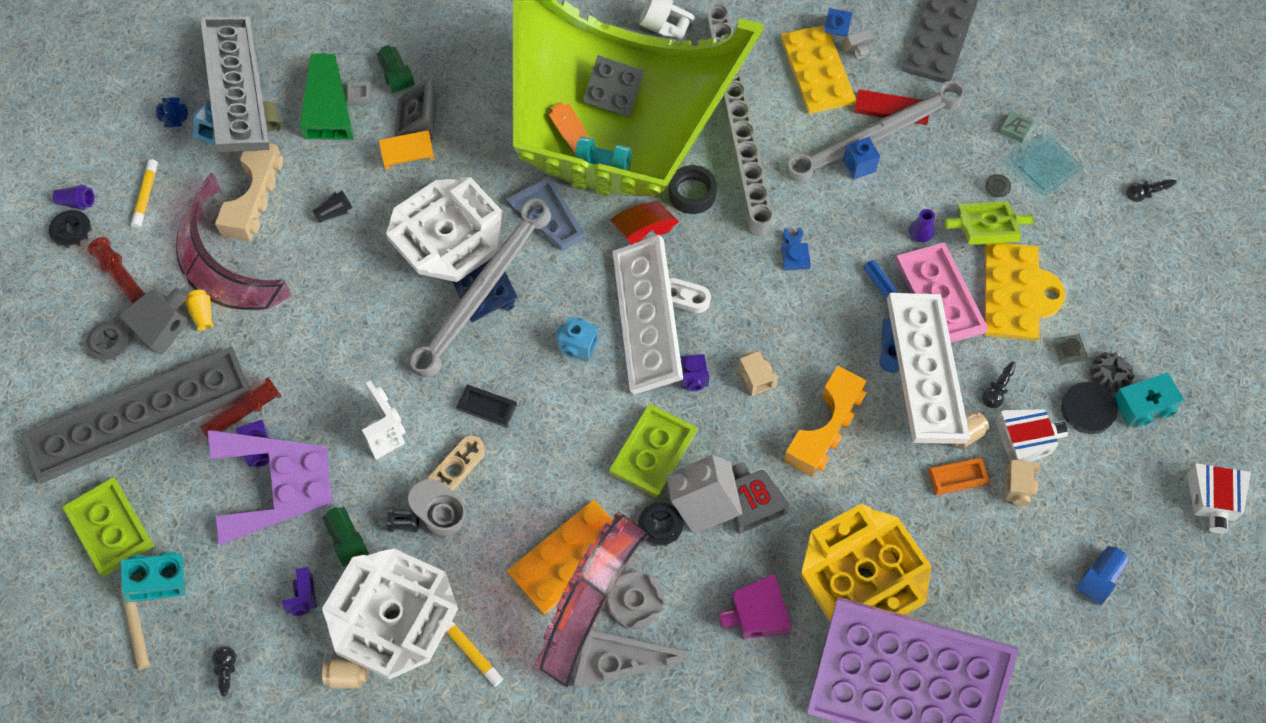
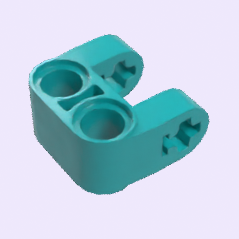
M583 136L577 142L576 158L583 159L590 164L597 165L599 163L626 171L630 170L632 164V150L630 147L617 145L614 151L597 148L594 139Z

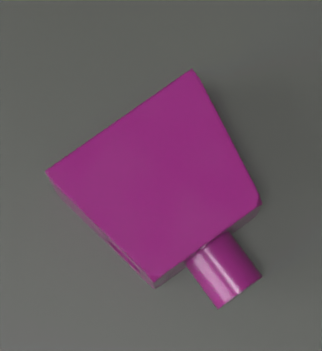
M775 574L732 593L730 600L733 608L718 612L721 628L726 629L738 625L742 639L787 635L792 628Z

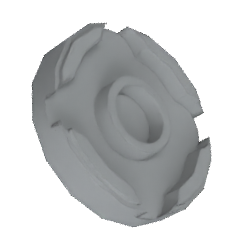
M631 571L621 574L616 579L607 596L606 604L609 614L616 623L625 628L641 629L650 626L659 618L663 610L664 594L661 585L654 577L637 571Z

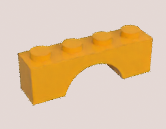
M837 365L825 385L822 398L830 407L832 419L820 429L813 431L799 430L786 451L784 462L811 477L815 475L817 470L822 472L830 458L826 456L830 448L835 450L842 438V435L839 434L843 426L848 428L853 420L855 413L851 412L855 405L860 407L867 395V392L864 391L867 380Z

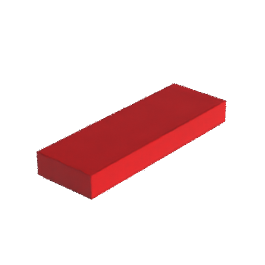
M858 89L854 113L886 118L923 100ZM929 115L916 121L915 123L927 125Z

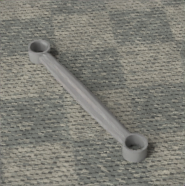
M947 81L940 86L939 94L879 120L811 156L806 154L794 155L789 160V176L794 181L806 182L812 178L813 170L844 157L847 144L867 137L874 143L915 123L940 108L947 110L959 108L964 97L963 86L956 81ZM945 92H954L959 97L948 99L943 94ZM802 163L807 165L809 170L804 173H798L792 168L794 165Z
M534 198L528 200L522 206L521 215L523 220L473 282L428 347H420L414 351L410 363L418 374L423 377H432L439 372L442 365L441 354L484 301L534 229H541L549 223L551 212L544 201ZM537 208L544 209L539 218L529 219V215L533 210ZM433 355L431 365L425 369H419L420 360L425 356Z

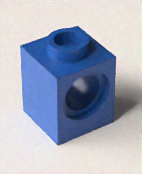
M869 137L846 145L843 162L853 180L876 172L880 154Z

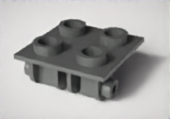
M597 55L583 102L630 118L644 71Z

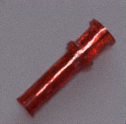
M107 237L96 238L89 244L87 251L90 255L97 258L102 271L110 273L132 304L146 294L124 267L122 256L111 248V242Z
M267 377L263 384L252 391L247 390L243 399L209 422L201 425L200 428L208 438V431L223 432L253 411H262L264 405L282 396L269 377Z

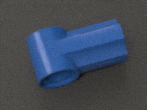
M889 317L884 318L882 321L879 364L884 371L896 373L899 371V364L897 358L890 356L894 355L897 357Z
M1108 545L1094 566L1090 567L1085 573L1084 578L1076 586V589L1101 606L1115 588L1116 584L1114 582L1129 562L1126 553L1118 547Z

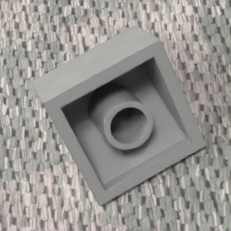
M710 455L666 475L671 501L693 533L701 532L742 515L730 461Z

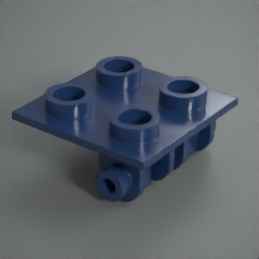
M490 260L458 282L452 281L460 299H462ZM506 272L503 273L471 316L470 321L472 323L500 307L506 311L512 310L515 307V299L518 296Z

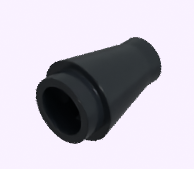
M342 190L338 193L336 191L312 211L319 223H322L323 221L348 214V210L353 207Z

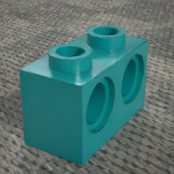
M167 551L160 553L159 556L133 555L128 559L121 560L122 595L125 603L186 595L182 553L177 554L176 552ZM172 569L176 571V574L170 578L161 576L166 570ZM136 573L146 574L145 578L141 581L131 580V577Z

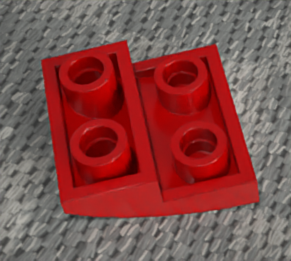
M658 201L633 206L609 219L631 245L642 241L651 231L655 235L661 236L672 230L673 226L679 223Z

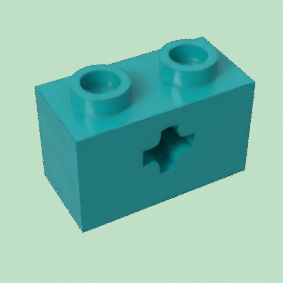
M1168 372L1120 388L1114 396L1118 411L1127 427L1135 424L1138 427L1146 426L1153 422V418L1162 416L1163 419L1169 418L1178 412V407L1184 401Z

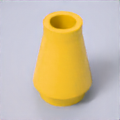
M195 290L187 293L188 299L184 302V305L196 324L197 330L203 331L206 328H212L210 296L206 294L205 290Z

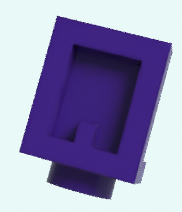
M705 354L680 356L683 380H681L682 389L688 388L689 391H700L704 387L709 386V372L707 371Z
M308 567L296 569L297 579L292 582L296 598L282 601V607L288 614L292 613L293 616L306 615L310 612L309 609L317 608L313 574Z

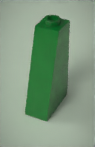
M310 54L300 128L304 139L354 140L353 128L335 54Z

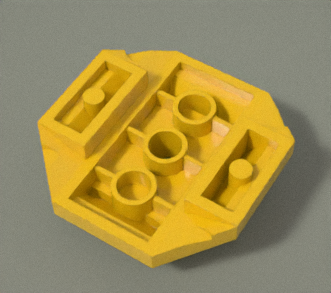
M859 504L811 531L800 577L831 623L837 597L905 616L925 605L927 601L932 566L899 518ZM865 568L869 570L872 577L865 578L861 576L858 569Z

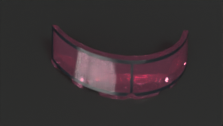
M210 173L189 205L178 228L176 256L181 272L187 277V282L194 290H205L206 294L210 296V300L222 307L256 311L269 310L292 297L283 279L260 280L236 274L220 265L208 253L202 243L197 223L201 221L204 214L202 205L208 198L221 192L213 173Z
M620 512L615 513L611 524L605 523L595 543L590 544L576 567L573 576L570 578L556 606V614L544 634V646L536 658L534 668L536 672L565 687H568L587 638L615 583L634 553L649 536L647 532Z

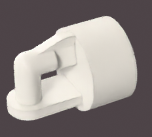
M647 0L639 19V25L661 36L682 39L685 36L689 23H694L695 16L672 5L673 0ZM669 14L679 19L677 26L666 21Z

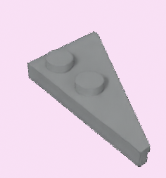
M590 630L583 646L574 687L582 688L687 662L689 652Z

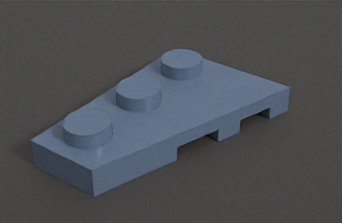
M551 176L506 199L507 204L520 215L522 206L528 200L538 198L544 201L551 212V219L545 227L538 230L562 250L586 238ZM537 208L533 210L529 215V219L539 218L544 209Z

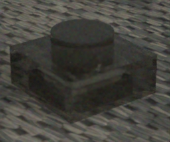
M1080 334L1054 338L1052 341L1060 365L1082 362L1088 359Z

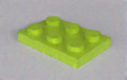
M649 403L609 469V474L659 499L668 483L666 475L675 471L695 437L698 427Z
M115 477L63 506L71 524L102 577L120 568L121 560L128 559L133 555H142L155 547Z

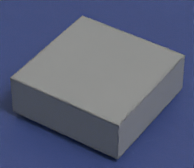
M371 81L347 83V106L372 105Z

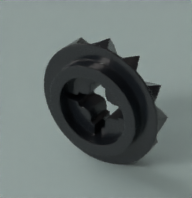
M64 211L51 221L48 230L49 236L58 246L64 245L67 248L73 244L80 246V241L88 239V232L92 231L91 221L81 211ZM67 223L75 227L73 234L68 232Z
M665 502L650 504L639 516V531L642 536L647 532L649 535L644 541H648L654 546L664 545L667 547L670 543L677 541L683 532V517L676 507ZM654 518L658 519L659 521H663L664 519L666 520L668 518V521L666 522V528L668 530L664 531L660 528L654 531V528L656 527Z

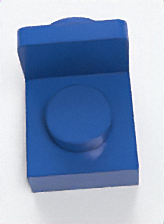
M829 8L824 32L844 37L848 36L853 12Z

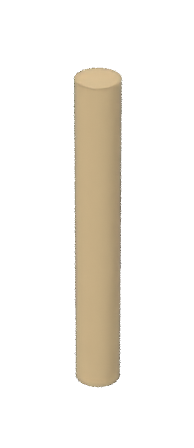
M122 595L137 668L141 670L150 667L137 605L136 602L125 603Z

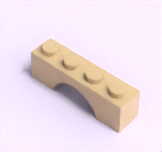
M269 143V150L243 151L240 162L245 173L253 178L249 190L240 198L223 202L215 223L221 236L251 241L253 233H258L260 214L267 209L268 193L275 188V174L283 166V156L280 154L276 144Z

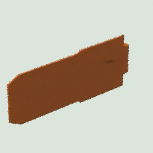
M560 102L550 108L551 114L549 116L575 154L579 138L581 136L589 138L571 105L569 103L564 105Z

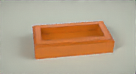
M982 457L930 467L927 470L936 496L990 484Z

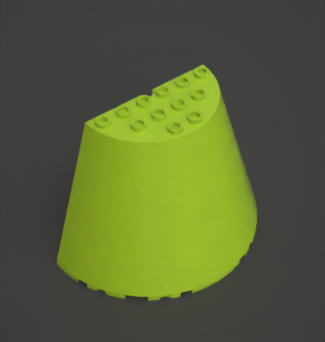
M513 0L514 150L517 152L519 159L530 163L547 174L570 182L572 187L579 190H586V187L596 189V193L602 196H610L611 193L626 196H652L660 194L666 189L758 42L765 25L739 18L731 34L722 35L719 42L716 43L717 39L711 38L699 40L698 46H691L690 40L676 42L670 39L642 35L610 24L601 23L590 15L585 20L579 17L580 10L566 1H562L561 5L557 0ZM597 55L644 71L630 118L583 102ZM560 102L564 105L569 103L584 126V130L589 138L595 140L597 148L614 151L617 145L630 147L632 150L630 170L626 171L599 163L597 165L590 164L583 159L576 158L569 144L564 140L550 118V108Z

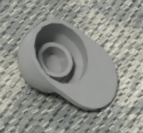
M431 479L423 480L414 485L410 490L408 496L409 507L425 523L430 532L437 536L446 537L460 531L466 518L465 504L444 483Z

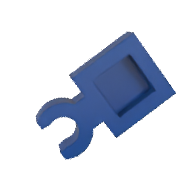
M787 228L783 231V240L787 243L781 246L784 271L810 269L808 243H800L803 236L801 228L797 229V236L791 237L788 234Z

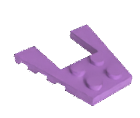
M208 431L210 459L269 453L274 509L216 516L218 544H224L332 503L326 446Z

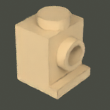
M760 351L748 352L740 358L738 370L751 396L776 387L778 375L776 372L773 373L770 362L767 359H763Z
M1018 460L1010 461L1005 472V500L1013 501V504L1016 506L1030 505L1031 497L1036 495L1038 490V479L1034 478V476L1040 469V463Z

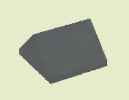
M428 77L399 98L395 137L428 130L430 139H433L437 101L433 79Z

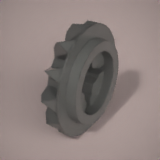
M101 323L89 332L86 338V349L94 359L97 358L103 362L108 359L116 360L118 355L121 353L125 354L126 347L130 345V334L120 323ZM106 334L113 340L111 348L104 344L106 343Z
M1105 351L1102 355L1096 356L1090 366V374L1094 383L1100 384L1110 392H1118L1120 388L1131 385L1135 377L1133 374L1134 365H1130L1127 362V357L1122 358L1118 356L1117 352L1108 354ZM1114 363L1115 371L1119 373L1112 379L1111 371L1107 369Z

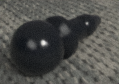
M1165 179L1161 182L1151 183V185H1149L1148 181H1144L1143 184L1133 183L1128 186L1126 195L1132 201L1141 202L1146 197L1152 198V192L1156 193L1163 189L1171 188L1177 184V180Z
M1014 361L1010 362L1003 369V373L1000 374L997 383L991 382V387L983 392L982 401L987 407L998 408L1003 404V394L1008 392L1004 387L1007 386L1010 377L1014 374L1016 366Z
M228 646L219 647L212 656L213 671L218 675V689L222 697H226L230 689V673L235 672L234 664L237 658L235 651Z

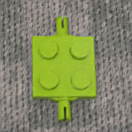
M1009 201L958 204L957 214L959 218H945L944 227L946 230L960 228L966 236L968 245L1020 242L1022 233L1018 225H1033L1034 216L1033 214H1016L1011 209Z

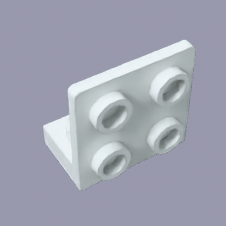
M369 380L366 382V386L373 404L382 419L373 420L362 432L372 455L377 460L405 444L402 434L406 432L400 423L401 418L394 407L391 408L389 406L388 398L381 386L375 388L372 381Z

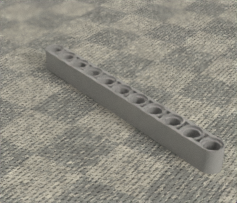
M713 4L707 9L706 30L708 39L715 38L717 39L716 43L720 41L722 35L731 34L732 31L728 9L722 4ZM740 69L721 102L748 229L753 235L764 236L771 229L773 212Z

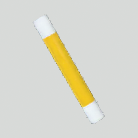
M149 159L147 162L131 227L141 228L158 166L156 160Z
M451 621L446 630L447 634L491 684L496 687L503 681L501 675L455 623Z

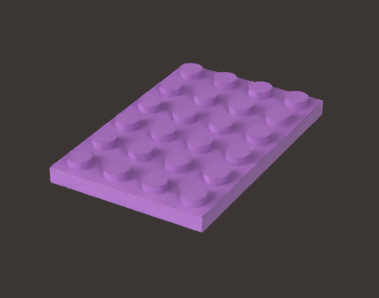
M837 597L807 714L837 723H998L1019 649L1014 645Z

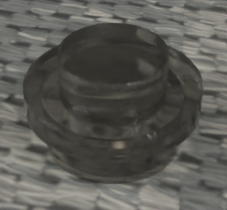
M994 174L987 179L985 188L994 197H1004L1011 190V182L1004 175Z

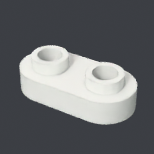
M669 278L670 289L677 294L672 297L673 307L693 313H702L709 308L711 294L706 287L676 278ZM698 298L701 299L702 302L697 304L694 303L693 300Z

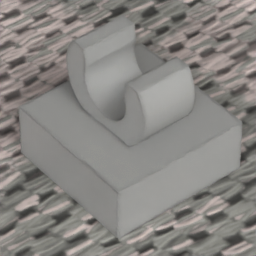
M869 29L848 36L841 45L845 52L853 50L856 59L859 60L869 54L867 45L873 39V36Z

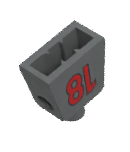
M744 462L732 467L742 509V515L734 518L739 534L788 513L790 506L788 501L764 470L750 474Z

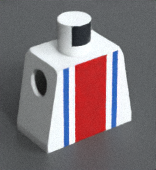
M1044 409L1001 411L996 420L1009 461L1032 462L1048 456L1058 446L1057 439L1067 437L1068 435L1066 423L1064 421L1051 423L1047 411Z
M1196 463L1187 472L1194 515L1209 517L1210 532L1226 533L1228 531V521H1235L1245 510L1250 472Z

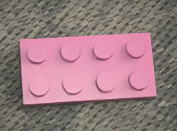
M945 242L896 256L895 262L911 294H941L951 343L986 333L988 327Z

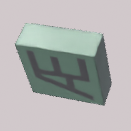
M1011 111L1000 133L1022 143L1033 124V120Z

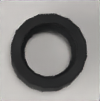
M687 165L676 171L669 183L670 202L676 209L687 214H699L710 209L715 202L717 182L710 170L698 165ZM685 180H699L707 186L708 192L702 198L688 199L680 195L678 186Z

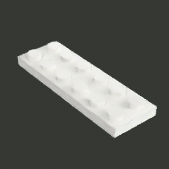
M656 235L613 251L629 389L634 395L683 380L664 239L660 235Z
M890 293L887 297L912 442L966 444L970 439L941 294Z

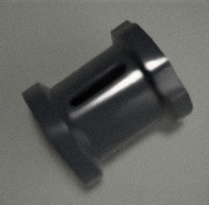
M389 507L387 515L388 532L412 530L413 533H418L419 517L412 510H395L394 507Z

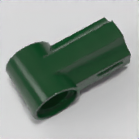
M390 45L381 47L376 55L384 71L387 85L391 87V93L414 86L415 82L411 70L407 64L404 65L396 47Z
M335 507L327 511L322 518L329 535L332 537L334 542L332 545L342 566H347L353 557L369 555L359 531L356 532L345 507Z

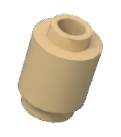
M976 411L965 415L970 439L966 444L950 443L952 446L964 449L985 436L986 431L989 430V424L982 413Z
M332 658L331 661H325L323 664V685L330 686L331 689H360L362 682H367L368 669L345 658Z

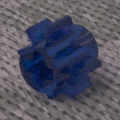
M179 97L162 98V103H159L156 107V117L160 122H164V127H182V122L187 120L188 109L184 103H180Z

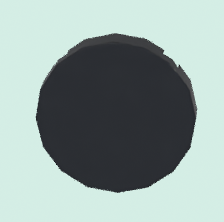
M1081 382L1070 387L1062 399L1061 410L1067 423L1069 422L1077 431L1090 435L1100 434L1110 428L1117 418L1118 406L1114 396L1105 387L1092 382Z

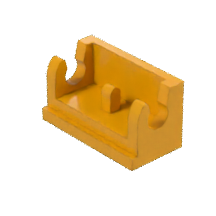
M428 130L379 140L385 170L390 169L391 165L429 158L430 161L435 160Z

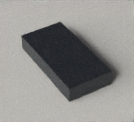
M467 384L456 409L507 428L517 407V402Z

